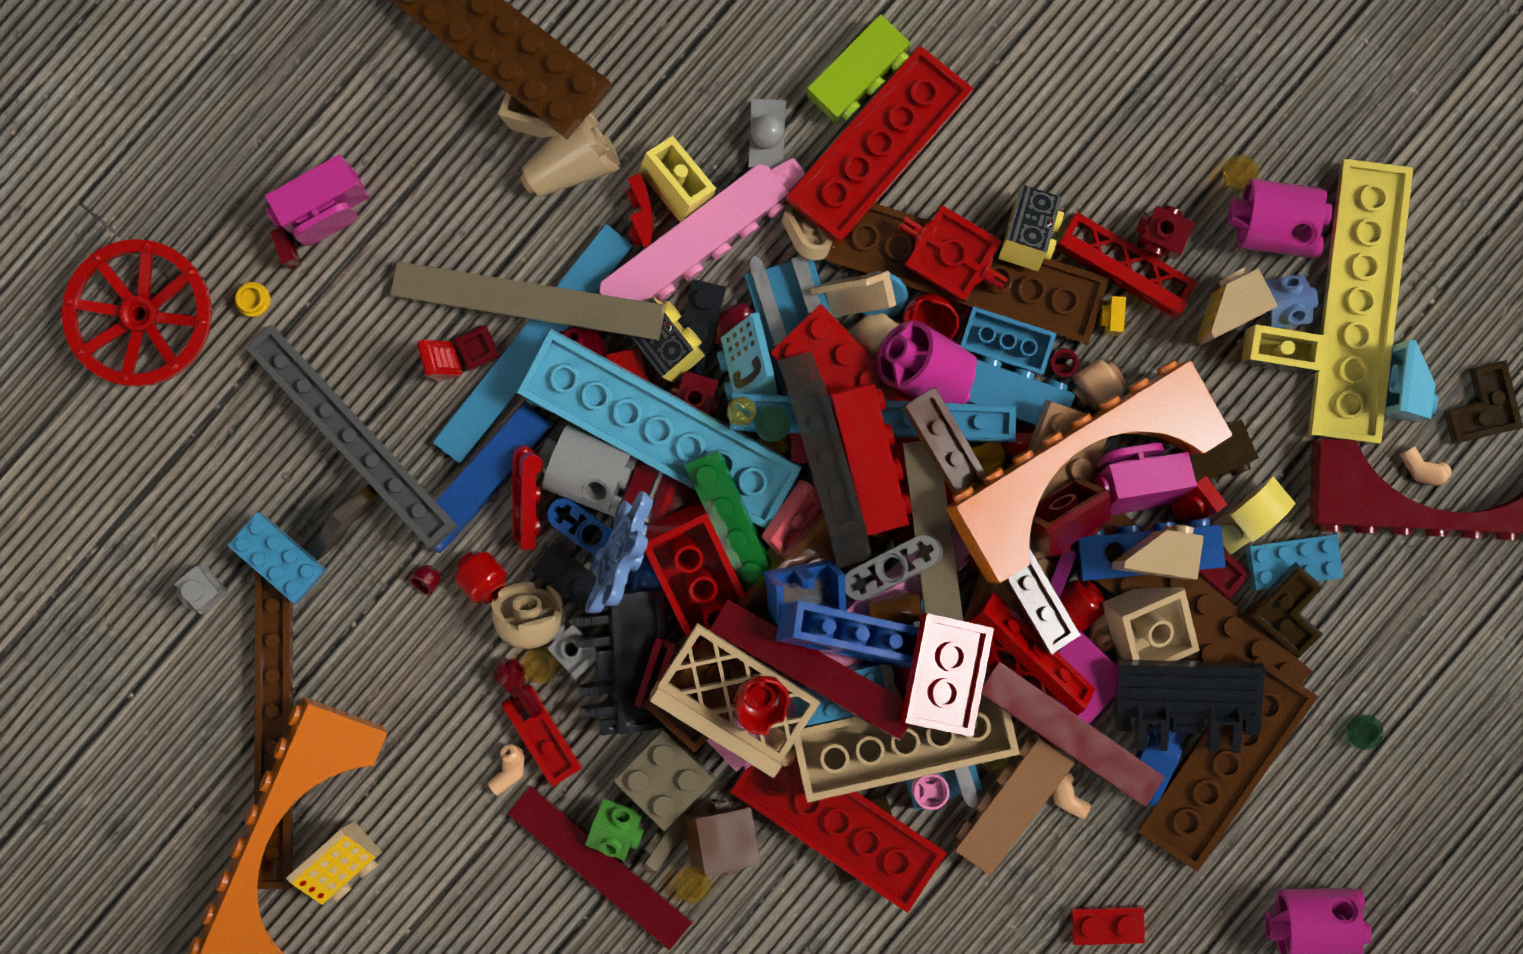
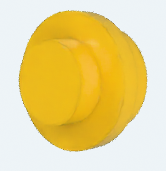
M256 282L243 284L235 295L237 309L248 317L263 315L271 303L269 291L263 285Z

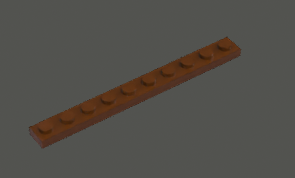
M255 570L254 804H258L262 791H259V786L263 775L267 770L272 771L277 758L273 757L276 745L281 737H287L291 727L288 724V719L293 709V603ZM293 805L281 818L266 845L259 869L257 889H290L293 887L286 879L293 872Z

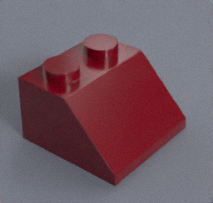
M1077 477L1040 500L1030 531V537L1037 550L1050 557L1058 556L1070 550L1071 544L1082 537H1089L1099 532L1101 525L1111 520V496L1108 490Z

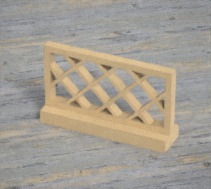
M698 623L660 681H657L650 692V702L772 778L776 776L782 767L781 762L821 703L818 698ZM699 635L713 643L716 656L694 661L692 646ZM718 646L728 653L720 655ZM689 653L690 662L682 663ZM738 658L744 662L745 676L725 680L721 661ZM717 662L721 681L700 685L696 666ZM749 666L759 673L750 674ZM692 668L696 687L680 690L669 683L676 671ZM753 676H773L790 691L788 692L789 698L798 696L809 704L802 715L790 718L785 716L784 722L776 723L771 727L784 726L786 739L779 750H776L765 743L764 735H760L759 739L745 728H741L734 723L732 711L735 708L734 704L730 705L727 686L742 683ZM723 687L727 706L711 709L704 705L702 691ZM697 693L699 701L688 694ZM728 712L730 720L720 715V713ZM796 723L791 732H789L788 724Z

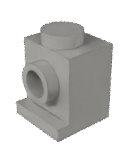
M195 566L174 584L180 591L177 594L180 601L188 609L198 611L200 615L206 613L229 593L208 566Z
M562 624L556 636L551 640L552 644L547 649L576 680L595 663V651L600 649L598 647L578 648V653L575 656L568 655L565 650L566 645L570 642L575 643L576 637L586 634L577 625L572 624L567 628L565 624Z

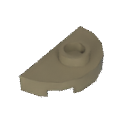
M682 814L666 829L663 835L657 832L646 845L644 850L649 854L641 867L651 875L658 871L685 831Z

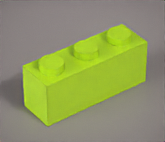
M880 14L807 88V97L835 124L842 118L848 121L860 109L861 105L858 102L867 93L871 97L877 93L885 83V80L882 78L891 69L897 72L909 58L907 53L911 43Z

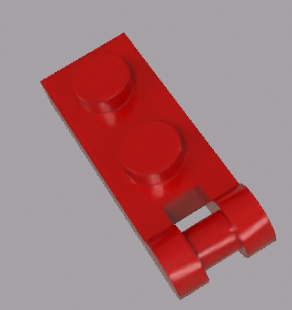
M527 445L516 447L512 454V539L521 550L535 549L536 537L540 535V521L536 515V503L540 502L541 493L539 484L536 482V475L542 470L543 462Z
M530 684L527 686V689L534 695L543 709L539 716L535 718L530 717L525 721L520 712L525 708L519 699H512L510 697L501 704L551 787H554L581 770L583 766L542 702L537 690Z

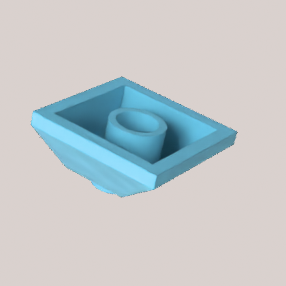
M1407 340L1393 345L1384 417L1422 422L1430 420L1437 410L1438 395L1434 394L1436 384L1415 340Z

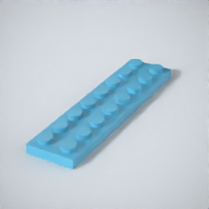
M553 329L548 332L517 392L694 490L696 489L684 465L690 460L719 449L752 522L765 529L775 517L802 468L801 465L792 463L787 457L739 431H729L730 426Z

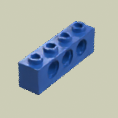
M1210 519L1188 521L1189 527H1194L1193 534L1204 536L1199 570L1225 568L1221 525L1210 526ZM1175 523L1153 524L1154 531L1140 532L1139 525L1118 527V534L1104 535L1103 528L1092 536L1082 537L1074 542L1077 554L1075 558L1078 581L1148 575L1112 569V562L1105 556L1107 545L1111 542L1116 543L1121 549V555H1123L1152 532L1164 531L1165 525L1172 526Z
M795 601L781 605L776 641L911 669L919 627Z

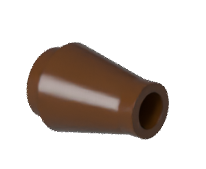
M910 590L877 601H869L870 617L905 625H914V622L920 621L922 614L920 593H911Z

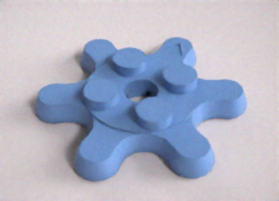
M643 491L639 492L633 505L625 500L622 501L615 514L612 533L603 548L601 547L595 555L591 571L597 573L585 607V611L588 613H600L604 606H617L623 597L628 573L630 570L636 572L642 563L648 543V538L645 536L647 525L644 522L653 504V499Z

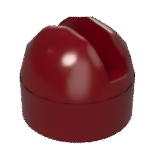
M1060 348L1052 354L1050 366L1058 376L1068 377L1077 371L1079 359L1071 349ZM1056 357L1073 360L1072 366L1056 363L1055 359Z
M421 565L411 574L409 581L417 591L430 596L438 587L441 576L437 569L431 572V565Z

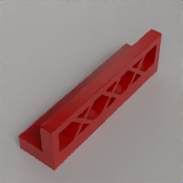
M1076 212L1055 248L1093 272L1108 277L1110 282L1174 319L1183 313L1188 304L1187 299L1197 284V281L1156 257L1145 253L1142 249L1079 212ZM1078 223L1091 230L1094 240L1093 244H1087L1072 235ZM1098 235L1107 240L1100 242ZM1109 244L1119 246L1124 261L1118 262L1102 252L1101 246ZM1128 252L1137 258L1130 259ZM1141 261L1151 265L1154 279L1149 280L1135 272L1131 264ZM1158 270L1165 273L1166 276L1160 277ZM1175 279L1185 285V288L1180 297L1164 289L1161 281Z
M995 592L988 595L982 602L978 612L965 621L994 628L987 663L992 665L994 660H997L1022 678H1024V675L1034 676L1041 682L1039 690L1052 699L1061 701L1072 713L1078 716L1085 711L1095 688L1057 651L1053 654H1046L1030 625ZM998 650L1010 652L1016 658V664L1004 662L998 656Z

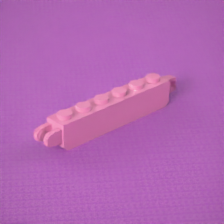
M794 158L773 169H770L767 165H756L604 279L600 285V294L648 302L652 297L660 302L666 300L676 291L674 285L684 278L687 282L694 279L704 270L702 264L712 257L715 261L722 258L732 249L729 245L740 236L743 240L750 237L760 228L757 223L766 216L773 219L783 212L787 206L785 203L786 196L805 176V172Z

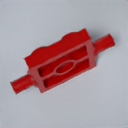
M941 205L933 220L924 227L906 216L898 228L916 239L914 251L906 262L905 267L962 302L966 301L973 288L982 280L1000 291L1008 278L990 268L993 255L1002 241L944 205Z

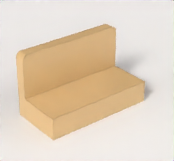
M889 271L829 281L810 288L811 295L826 293L829 311L834 317L896 306Z

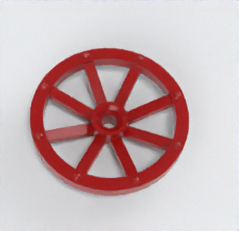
M130 239L118 241L92 253L72 275L65 290L62 303L63 330L66 340L77 359L89 371L102 379L131 387L157 385L176 377L186 370L196 360L205 346L212 323L210 293L198 269L178 251L150 240ZM141 253L137 296L131 293L108 264L109 261L120 256ZM153 255H156L173 263L182 273L150 300ZM97 270L102 273L124 301L122 306L80 299L87 282ZM190 283L196 300L197 316L159 311L165 303ZM78 310L120 317L121 322L85 343L79 328ZM145 310V318L139 321V312ZM158 323L195 327L188 344L177 357L156 325ZM132 329L121 372L104 365L92 354ZM146 332L167 365L150 372L134 374L143 335Z

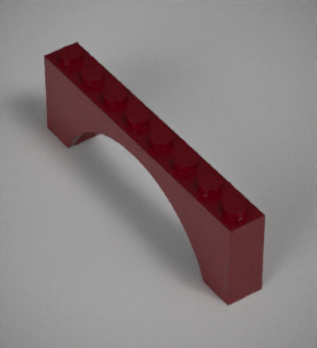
M1319 439L1312 441L1309 524L1320 525V532H1342V526H1354L1355 533L1377 534V528H1390V535L1412 536V529L1425 530L1426 537H1447L1448 531H1461L1460 538L1483 539V533H1496L1495 540H1518V534H1523V492L1507 502L1477 512L1460 513L1439 510L1411 500L1386 483L1370 466L1357 440Z

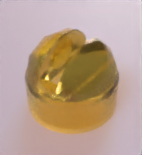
M744 396L734 398L727 407V417L736 426H747L756 416L754 402ZM736 403L751 413L748 418L741 411L734 408Z

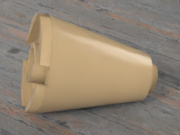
M591 112L568 140L561 135L552 136L522 166L523 174L520 176V179L530 194L535 192L538 196H543L612 174L620 169L618 167L620 160L607 134L602 135L599 129L595 127L599 122Z

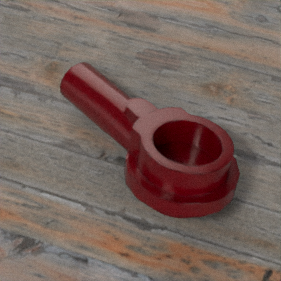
M501 658L497 662V667L493 670L496 680L515 699L520 700L531 718L539 716L543 709L534 695L525 686L526 679L524 675L526 671L524 667L514 658L510 660Z

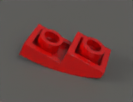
M638 173L628 178L631 188L626 190V194L633 209L635 210L640 207L641 211L630 215L633 225L627 229L635 246L637 247L642 244L644 249H646L654 242V220L645 183L641 173Z

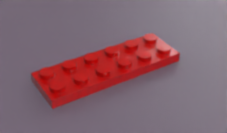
M920 45L786 196V201L840 245L972 94L974 88Z
M797 755L789 766H782L774 778L751 765L744 770L730 791L736 797L907 913H909L947 854L940 847L857 791L807 802Z

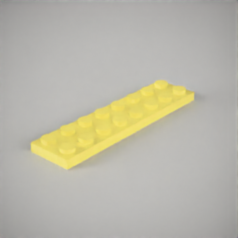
M1351 159L1340 161L1320 335L1326 336L1321 371L1315 373L1308 436L1357 440V442L1381 444L1413 167Z

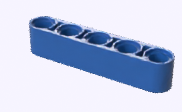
M525 403L509 419L436 501L458 524V527L434 548L436 552L441 553L512 476V454L514 449L520 445H527L534 451L553 429L554 426L529 403Z

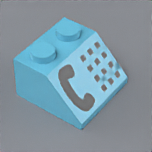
M759 312L753 313L721 337L723 351L717 352L721 373L728 371L730 382L724 383L728 403L731 400V393L778 395Z

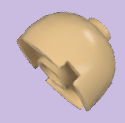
M534 582L516 583L503 588L498 592V599L495 602L493 600L491 603L496 633L506 644L521 649L538 648L549 643L558 633L562 623L563 603L560 594L547 585L546 590L538 589Z

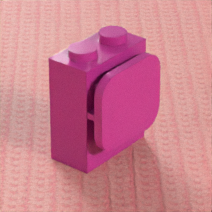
M339 154L265 195L270 204L265 209L276 227L280 226V228L282 227L289 231L296 240L305 246H309L322 241L356 221L358 215L353 207L369 199L370 196L355 169Z
M1162 443L1117 449L1105 454L1096 461V470L1093 475L1095 477L1092 478L1091 483L1108 490L1111 496V515L1170 506L1197 487L1189 453L1185 452L1158 457L1164 452Z

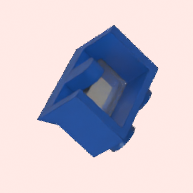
M831 560L763 572L767 589L768 616L777 626L781 605L795 601L846 611L845 574Z

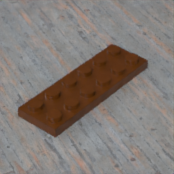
M1255 655L1250 663H1263L1265 667L1260 735H1245V720H1243L1240 753H1231L1229 748L1231 725H1220L1217 753H1210L1207 749V725L1168 782L1159 802L1154 807H1151L1137 828L1138 833L1196 871L1201 868L1318 697L1315 693L1257 655Z

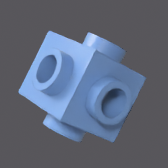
M1304 274L1265 281L1278 307L1264 313L1270 327L1284 328L1313 323V309L1318 307V295L1315 287L1309 286Z

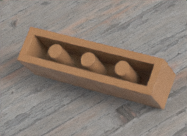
M1037 733L1033 738L1028 735L1018 748L1020 753L1018 759L1012 766L1007 763L996 778V781L999 783L991 794L986 791L975 807L978 811L971 821L965 819L954 834V837L957 838L955 851L989 875L993 873L1075 764L1074 758Z

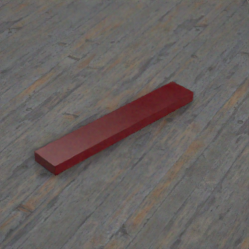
M727 599L710 629L711 632L898 741L902 740L910 725L900 722L904 699L818 650L776 641L778 627Z
M994 660L985 674L981 695L1144 807L1147 806L1163 781V775L1001 662Z
M532 785L508 812L514 820L669 951L692 924L693 921L620 859L607 856L601 851L586 846L589 833Z

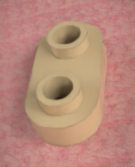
M788 204L782 218V223L796 250L808 260L824 259L829 253L832 238L791 204Z

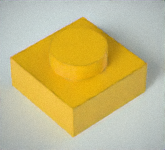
M1111 296L1106 300V305H1101L1099 323L1100 326H1105L1104 335L1119 336L1124 332L1126 297Z

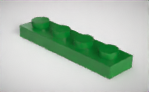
M717 449L686 462L684 466L703 507L708 513L744 592H747L763 575V572L772 566V563L720 450Z

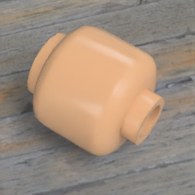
M1096 360L1074 375L1076 388L1071 392L1075 394L1074 398L1080 407L1088 406L1093 411L1099 412L1101 411L1099 405L1115 395L1122 398L1124 393L1123 386L1126 385V381L1121 371L1113 362L1106 363L1103 360Z

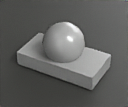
M751 99L748 170H751L758 164L767 165L770 169H773L783 163L786 100Z

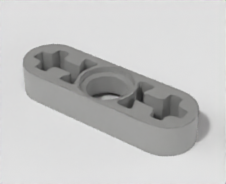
M917 536L850 570L845 576V592L854 600H869L936 566L943 556L942 545L932 536ZM923 542L926 546L932 545L934 550L929 553L931 559L927 561L925 558H918L911 563L916 568L911 571L910 561L903 554V551L907 549V554L912 556L921 550L920 543ZM892 557L899 559L903 566L900 576L894 579L889 578L884 572L885 562ZM875 566L876 574L884 584L879 586V580H874L865 586L866 593L862 590H854L853 585L857 583L856 576L869 578L875 574L871 570V567Z

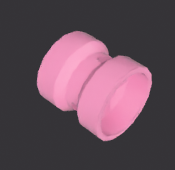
M936 773L918 777L912 781V795L921 807L935 810L941 808L947 802L950 790L947 782L940 774Z

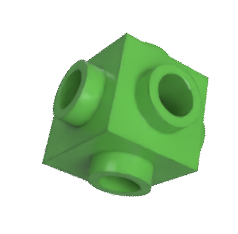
M603 798L585 845L601 851L607 856L625 861L629 849L637 850L644 829L638 826L643 814L632 810L628 806L619 805Z

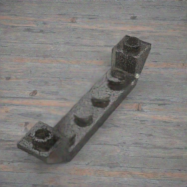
M810 351L779 360L777 364L786 395L789 396L828 529L829 534L827 536L836 566L842 568L872 559L861 508L826 388L813 353Z

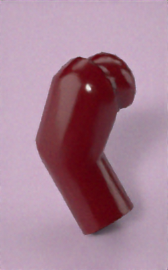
M737 303L723 311L719 316L713 344L722 346L721 337L749 315L756 313L754 308L746 303Z

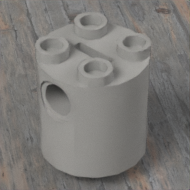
M567 424L558 441L547 438L541 449L539 457L543 462L542 469L545 474L542 489L615 517L630 484L631 472H634L639 459L590 432Z

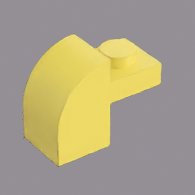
M1271 477L1248 493L1239 505L1215 520L1210 526L1221 525L1223 546L1230 554H1233L1250 541H1256L1273 528L1289 513L1296 503L1278 481Z

